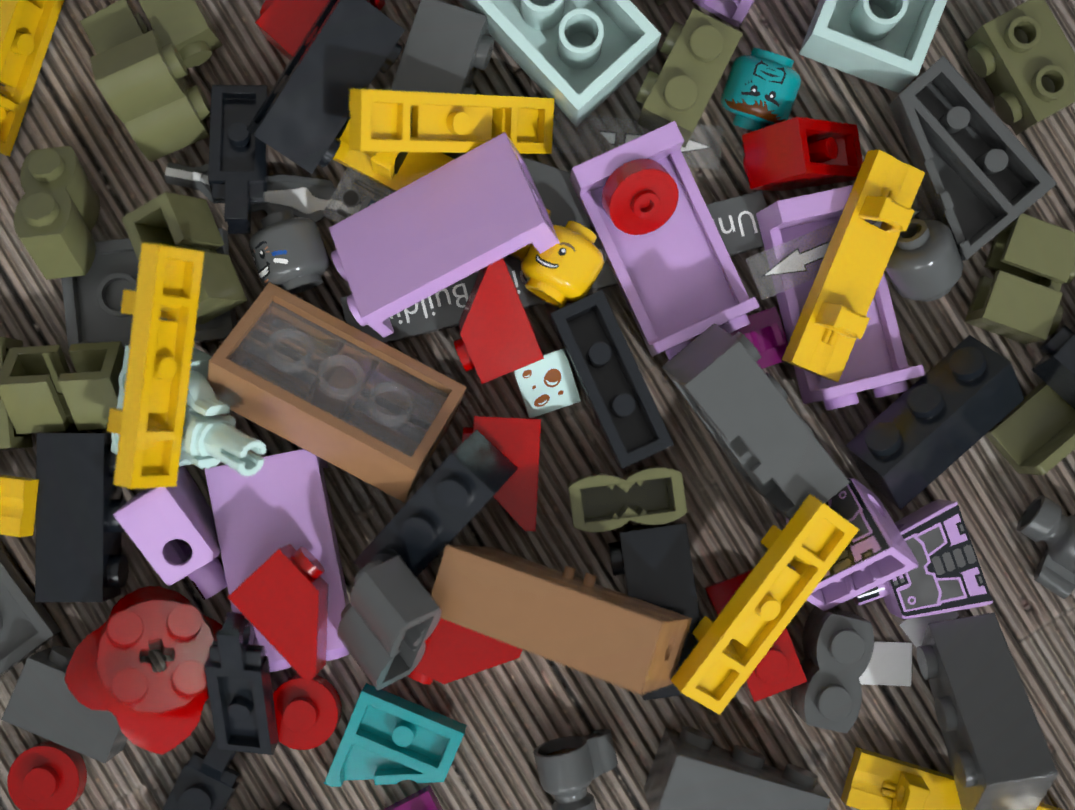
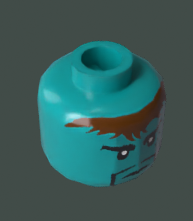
M752 48L750 55H741L735 58L721 96L722 106L727 111L735 114L732 125L755 131L765 128L766 124L774 125L789 119L801 85L800 75L792 69L794 60L759 48Z

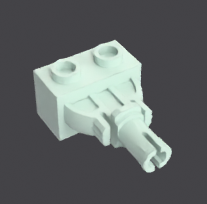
M130 345L125 346L123 367L119 375L118 409L123 408ZM193 347L179 466L193 464L200 469H209L223 462L239 474L251 476L257 473L263 466L265 459L259 455L266 453V446L262 441L237 430L234 417L221 415L228 414L230 407L216 399L215 393L207 381L208 365L212 356ZM111 432V452L117 455L119 434Z

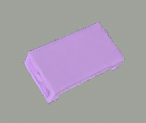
M675 121L572 167L570 174L571 184L597 236V240L651 356L653 357L665 351L669 360L713 324H716L728 333L751 324L746 314L760 307L756 297L749 298L680 150L684 139ZM636 159H650L660 163L675 180L679 192L677 207L671 218L657 230L643 235H631L619 230L605 212L602 203L603 188L610 175L621 165Z
M505 132L329 227L336 250L331 252L332 261L341 277L348 281L352 292L351 295L347 296L349 309L361 326L368 324L382 337L394 333L389 317L530 243L535 246L540 254L560 243L528 167Z
M853 185L779 200L756 213L769 269L797 248L801 253L830 241ZM866 219L864 220V221H866V222L872 224V221H871V220H866ZM823 259L806 265V272L771 276L788 343ZM885 272L866 316L870 320L862 339H856L839 382L827 380L794 365L803 404L824 401L826 411L859 403L857 392L873 388L875 398L893 395L908 390L906 380L925 375L923 364L910 367L907 363Z
M305 449L263 457L265 459L263 466L257 473L251 476H243L227 464L204 469L229 595L279 548L291 544L297 551L300 547H304L323 566L325 572L321 577L329 585L326 661L349 655L348 650L337 636V629L342 620L341 613L349 604L323 472V468L328 467L327 461ZM230 601L232 612L241 613L239 609ZM254 627L253 645L265 647V656H268L270 672L292 667Z

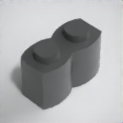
M399 556L385 562L381 560L370 562L356 574L354 578L355 585L350 594V603L343 609L341 613L342 620L337 629L339 640L377 691L406 677L416 668L426 649L425 641L432 634L441 617L440 607Z
M815 606L806 620L802 637L805 658L800 664L807 682L791 688V703L793 710L807 725L847 734L855 724L861 708L862 689L859 677L866 670L872 657L874 648L873 627L871 622L853 612L835 608L823 611Z

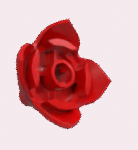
M159 586L138 588L122 597L113 606L107 621L101 627L88 634L76 647L67 666L64 681L71 694L83 706L91 710L111 712L116 717L121 733L132 744L148 752L163 755L187 739L200 721L204 704L209 699L204 666L210 656L212 642L217 641L216 633L223 626L216 620L201 614L179 592ZM150 650H161L162 654L169 655L172 661H165L164 671L153 672L151 663H141L140 658L147 657Z

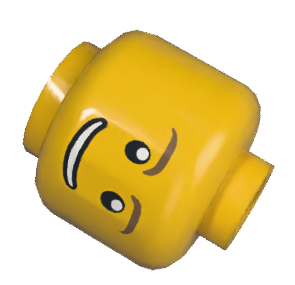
M571 220L567 222L565 227L553 225L560 243L541 254L532 244L521 264V270L528 279L525 284L526 289L543 301L559 308H563L567 302L574 303L585 298L604 265L603 254L594 245L597 239L596 234L582 224Z

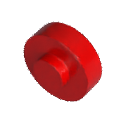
M636 159L621 165L610 175L602 193L603 207L611 221L619 230L631 235L647 234L663 226L673 215L679 198L675 180L660 163L650 159Z
M295 675L283 682L273 693L279 742L289 748L309 750L320 746L328 740L340 722L342 714L340 696L334 686L323 677L316 675L309 683H306L300 675Z
M52 741L40 742L21 753L12 763L7 779L8 792L13 803L20 810H66L82 795L87 782V770L84 760L78 752Z

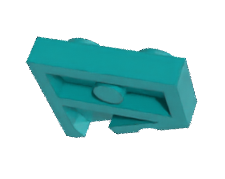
M366 683L355 705L324 784L330 787H341L346 780L374 779L375 785L397 784L403 780H413L417 783L444 782L467 725L382 689L377 691L374 686Z

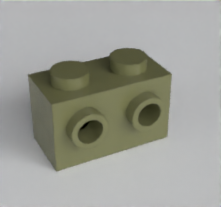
M1028 0L982 25L964 42L968 48L967 56L971 68L979 77L986 80L995 96L994 106L998 116L1005 124L1011 125L1016 135L1075 103V52L1045 0Z
M695 8L692 9L685 25L675 21L660 50L661 53L668 56L660 74L650 70L635 99L643 104L637 124L653 131L675 121L684 139L682 147L685 148L743 33Z

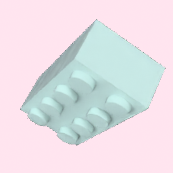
M458 0L467 10L487 16L489 34L495 38L497 43L549 98H554V104L576 127L655 55L661 33L630 0Z
M819 0L799 55L900 93L918 76L947 0Z

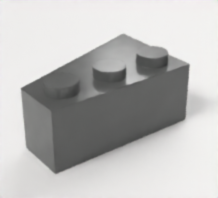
M944 55L889 104L914 167L925 172L921 185L935 219L951 229L962 261L969 259L1057 184Z
M683 726L681 732L665 728L644 786L650 810H827L831 800L819 783H816L818 776L792 764H786L784 771L764 764L765 756L744 746L734 745L733 751H729L712 745L714 740L712 736L688 726Z

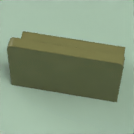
M1043 381L985 435L1018 474L1044 475L1075 449V409Z

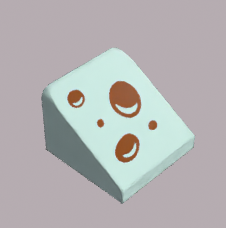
M565 349L543 355L544 359L514 371L530 419L581 402Z

